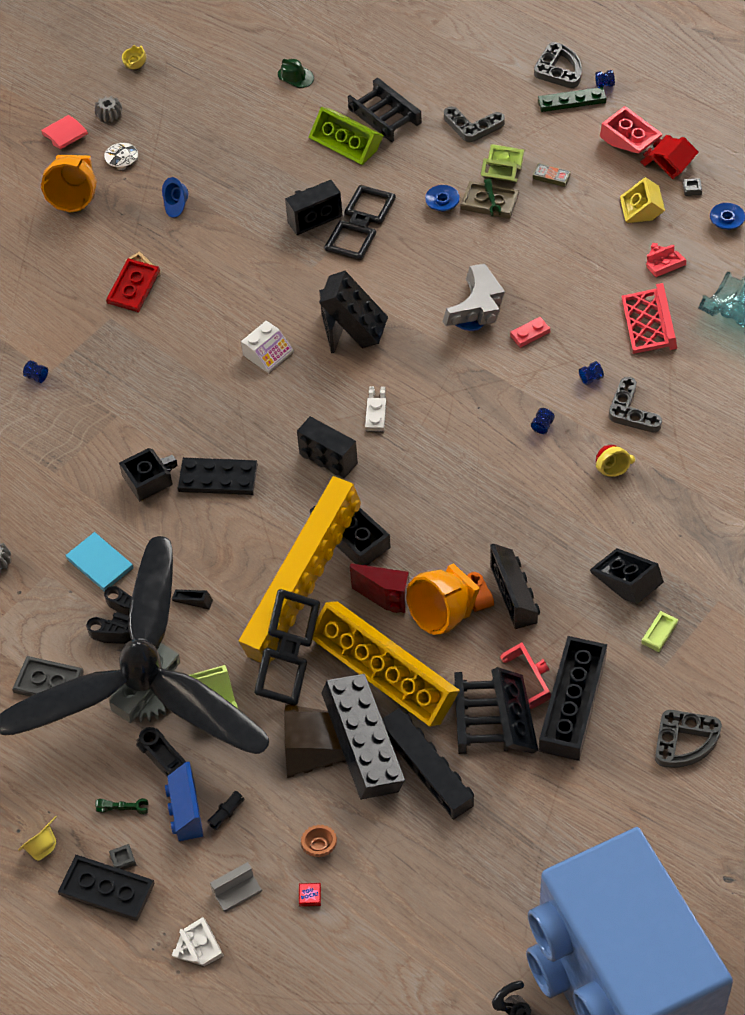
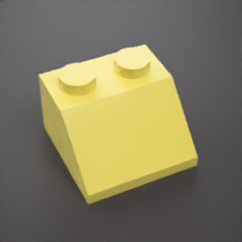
M646 177L620 196L627 223L652 221L665 211L659 185Z

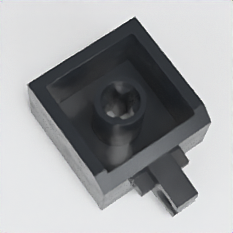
M150 448L119 462L122 477L139 502L172 486L173 483L169 472L178 466L177 460L173 455L159 458L155 451Z

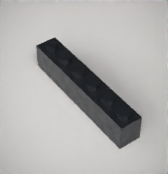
M398 708L382 718L392 746L453 820L474 806L473 791L470 787L463 785L459 774L449 768V763L443 756L440 757L434 744L428 742L424 738L422 730L412 724V719L408 713H403Z

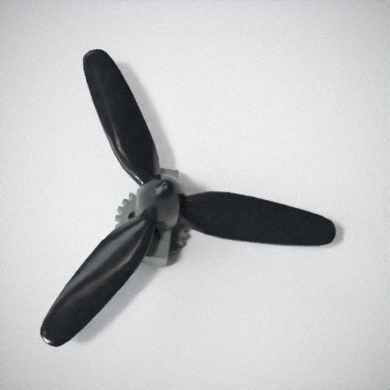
M163 536L153 537L149 540L140 563L129 610L128 628L131 640L121 650L119 657L120 669L99 671L77 677L28 697L0 713V735H15L48 725L94 706L110 697L111 711L129 723L134 721L136 717H139L140 722L143 721L144 717H147L148 721L151 722V716L158 720L159 713L166 715V708L211 736L245 752L260 754L269 746L267 734L238 708L199 680L185 673L174 671L180 664L179 654L161 643L168 624L173 581V549L171 541Z

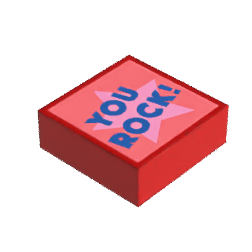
M299 883V907L321 906V883Z

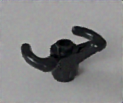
M523 981L509 983L499 990L492 999L493 1008L497 1011H504L508 1015H531L532 1011L529 1004L520 995H511L504 1000V997L509 993L522 989L524 987Z

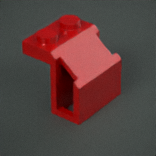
M665 135L662 139L659 138L652 143L653 148H648L643 153L645 157L640 162L646 166L654 160L674 179L682 173L699 152L685 137L677 139L672 138L670 135Z

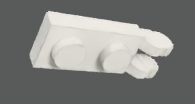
M374 386L369 387L365 431H384L386 412L385 387L380 389V398H374Z

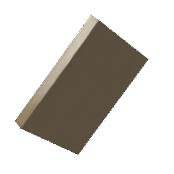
M469 181L460 205L461 210L490 215V207L492 205L483 183ZM492 185L495 203L501 207V215H499L498 211H493V216L510 219L519 196V190Z

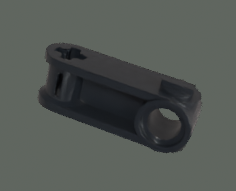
M146 727L140 732L139 738L136 740V746L153 761L166 777L186 762L157 728Z

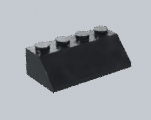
M490 544V568L514 629L537 624L540 609L538 604L533 602V591L531 587H527V577L525 572H521L519 557H515L513 549Z

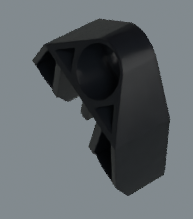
M110 586L105 590L104 597L107 605L117 612L113 614L112 620H105L99 617L89 619L86 624L89 636L96 641L125 644L131 640L128 626L132 596L117 586ZM112 593L118 595L115 599L108 598ZM92 625L101 626L100 629L95 631L90 629Z

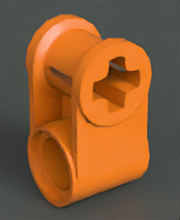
M478 572L469 573L467 576L480 588L473 606L474 612L494 606L492 593L488 589L483 576Z

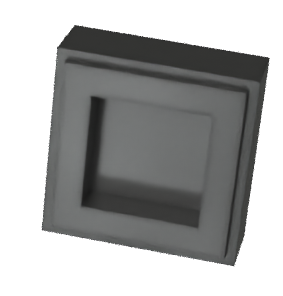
M700 178L683 179L682 184L685 196L702 195Z
M129 844L109 851L114 867L124 870L136 865Z

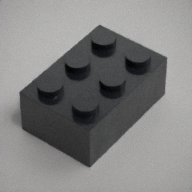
M332 180L285 198L287 222L296 235L305 233L343 216L341 192Z
M311 416L297 430L299 454L303 458L310 459L318 466L324 467L334 475H339L343 478H346L358 464L356 440Z

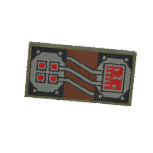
M538 163L533 173V179L563 187L566 186L571 176V171Z

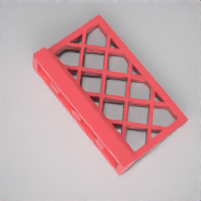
M663 283L656 284V289L622 296L633 354L669 347L670 350L677 349L676 337ZM648 296H655L651 303L645 300ZM629 300L637 301L634 306L626 303ZM641 303L647 306L644 311L637 309ZM651 308L658 311L654 316L648 314ZM633 312L640 314L636 320L630 317ZM644 317L650 319L647 325L640 322ZM654 322L660 324V327L657 330L651 328V325ZM636 326L643 328L639 334L632 331ZM646 331L654 333L650 338L643 336ZM657 336L664 338L662 342H655L653 340ZM639 339L646 342L643 346L636 347L635 345Z

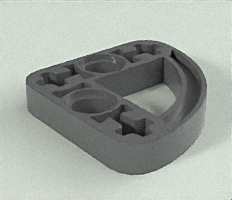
M557 42L548 44L534 67V76L568 88L577 87L581 81L582 65L577 54L563 44ZM560 56L565 57L573 65L575 72L555 66ZM550 59V60H552V61H551V62H545L544 60ZM554 74H559V75H561V76H559V77H554L553 75H554Z
M666 710L661 716L655 761L662 767L677 768L692 765L702 760L714 749L719 740L722 727L721 721L713 716ZM669 717L673 718L672 723L668 722ZM693 720L697 725L695 727H688L685 722ZM710 724L714 725V730H710ZM678 732L709 737L696 750L682 755H675ZM669 734L673 737V740L666 742L662 739V736ZM664 748L668 749L667 759L662 758Z

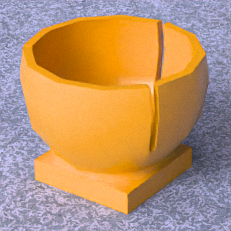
M57 155L56 159L44 170L41 190L45 200L54 208L70 213L84 209L92 201L95 195L97 180L92 169L91 156Z
M453 563L447 567L446 572L443 570H433L415 576L408 584L406 601L411 616L421 629L432 635L450 632L459 625L463 618L465 619L470 616L480 588Z

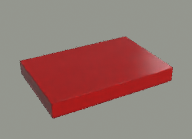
M128 258L106 299L107 304L139 313L160 272V268Z

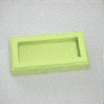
M660 611L643 637L641 644L660 652L678 624V619Z

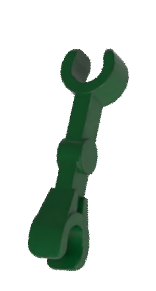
M485 179L484 188L487 194H489V201L492 205L490 207V215L493 217V211H498L499 215H501V207L495 203L491 179Z
M145 798L137 800L136 803H126L124 801L117 803L105 799H97L95 807L96 811L100 813L118 809L120 811L137 810L139 814L144 815L148 813V809L140 808V806L148 805L149 803Z

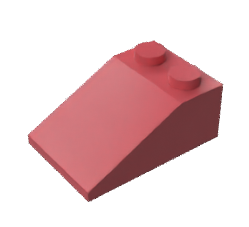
M626 106L605 120L601 125L600 137L611 146L638 154L662 136L660 131Z

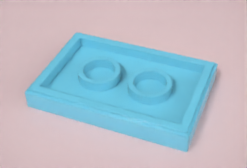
M95 532L65 555L69 562L104 592L133 569L131 562Z

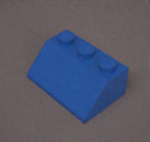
M189 761L168 775V784L165 785L166 796L171 797V803H168L169 815L174 816V821L171 822L172 834H177L178 841L204 837L195 782Z

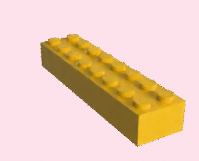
M338 601L325 603L317 618L312 640L359 675L365 674L367 681L429 727L441 725L460 690Z

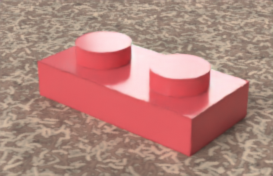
M538 317L511 331L510 337L521 348L549 334L550 327L541 317Z

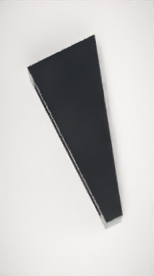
M175 589L172 596V601L208 610L213 602L207 590Z

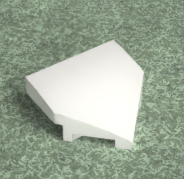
M203 917L184 928V930L180 929V937L176 949L172 953V956L201 966H206L224 956L206 919Z

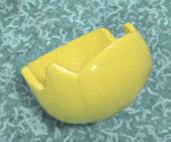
M133 45L123 52L122 62L129 69L141 68L146 62L145 50L142 46L137 47Z

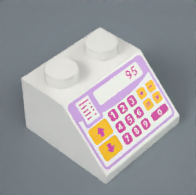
M267 320L241 341L243 356L268 374L294 353V350L281 331Z

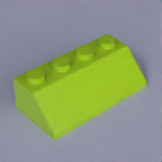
M321 107L308 138L363 165L378 150L384 135L330 108Z

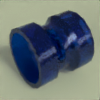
M607 70L604 74L602 71L595 73L597 88L604 87V85L608 87L615 86L613 70Z
M29 360L23 369L24 377L28 379L33 378L38 383H43L48 375V367L38 365L37 362Z
M594 361L588 367L580 368L579 376L585 385H589L593 380L603 378L604 372L601 365Z
M540 408L536 413V418L531 422V428L539 434H546L550 428L549 424H552L555 419L554 413L549 409Z

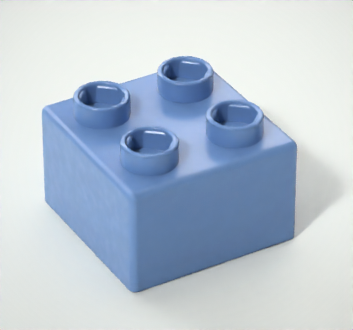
M639 827L632 828L542 872L540 905L530 909L528 912V921L537 944L527 949L526 956L537 984L547 997L553 998L564 993L576 1015H725L733 984L732 976Z

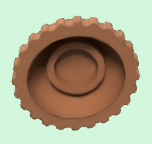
M314 825L305 830V833L301 836V848H303L306 854L313 857L329 855L337 845L336 833L328 826Z

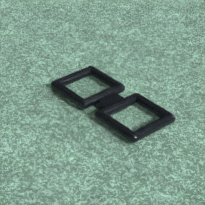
M359 185L344 211L346 215L352 216L350 221H338L324 249L328 252L362 260L376 235L375 229L368 228L369 223L381 224L396 195ZM362 193L387 199L378 216L353 210ZM342 228L368 234L359 252L333 246Z
M283 589L277 591L268 634L279 638L277 650L265 648L263 651L254 690L256 695L296 706L298 704L307 666V660L298 657L300 645L309 647L312 644L320 608L318 600ZM284 598L311 606L305 638L277 630ZM270 657L298 665L292 696L263 689Z

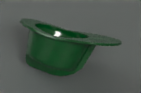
M282 60L281 69L278 71L280 80L298 88L308 87L313 83V73L304 68L299 60Z

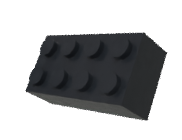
M346 270L330 275L319 301L321 306L362 349L379 344L388 316Z
M315 506L310 509V515L314 510ZM359 508L358 512L354 513L350 526L345 529L342 540L336 547L355 564L367 566L391 548L390 534Z

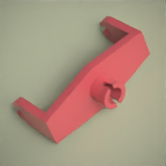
M521 642L504 652L500 658L503 663H507L522 654L526 656L544 691L528 699L529 707L533 709L551 698L552 694L541 674L550 670L544 659L535 664L526 647Z

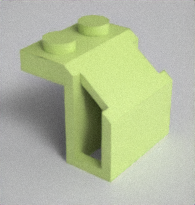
M491 144L488 159H483L481 176L517 183L518 179L515 176L517 170L522 168L525 150ZM486 165H490L488 173H485Z
M225 665L189 675L217 692L238 708Z

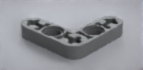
M452 106L444 109V120L466 142H474L505 125V116L501 112H494L471 123L456 107ZM457 123H464L463 126H458V125H456V124H457ZM485 125L487 128L482 129L480 126Z
M632 377L622 378L609 409V419L614 423L648 432H658L662 426V418L658 414L630 407L636 392L637 382ZM627 385H630L628 388V392L625 391V387ZM625 397L628 400L626 402H620L618 398ZM638 416L640 420L633 421L631 417Z

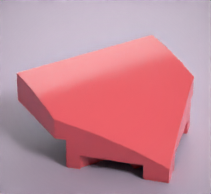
M652 243L651 251L647 254L646 265L649 271L655 277L685 266L686 259L678 251H675L674 245L660 247L658 243Z

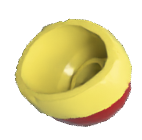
M611 444L603 446L596 455V468L603 475L609 477L622 475L629 469L630 464L635 462L633 455Z

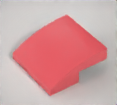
M70 115L41 130L43 136L50 139L53 146L59 149L88 134L87 130Z

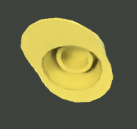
M57 816L39 834L22 845L18 851L24 849L37 861L49 855L56 845V838L50 824Z

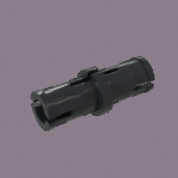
M234 791L224 803L218 806L219 809L207 820L209 826L217 830L228 817L230 818L233 815L234 810L245 800L238 791Z

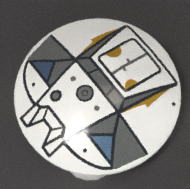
M117 143L106 150L105 160L109 165L116 167L118 170H124L126 166L138 160V151L129 143Z

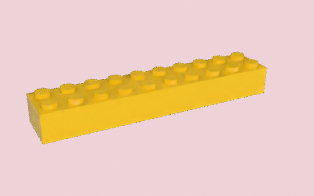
M335 476L331 478L238 640L248 658L261 663L265 648L277 650L279 638L268 634L277 591L283 589L306 597L313 592L316 580L322 576L324 566L327 561L331 560L333 550L341 542L345 529L350 526L354 513L358 512L361 501L353 483ZM284 598L277 630L288 632L289 628L295 624L298 612L305 605ZM270 657L269 664H270V662L273 661L275 658Z

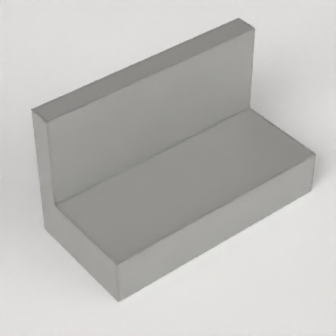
M248 862L210 883L212 893L224 912L262 892Z

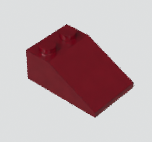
M350 563L352 589L385 610L393 613H406L408 605L406 594L408 584L410 583L409 572Z

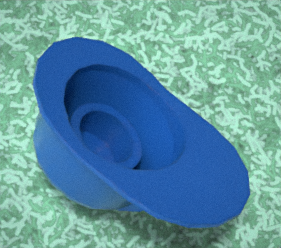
M174 177L166 179L162 185L164 206L169 217L175 218L182 213L189 196L187 187Z

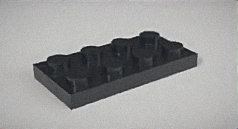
M183 457L178 491L254 495L258 466L257 460Z
M499 667L492 669V682L495 687L496 702L499 707L506 747L532 754L539 751L523 675Z
M75 855L58 890V894L138 921L155 883L152 879Z

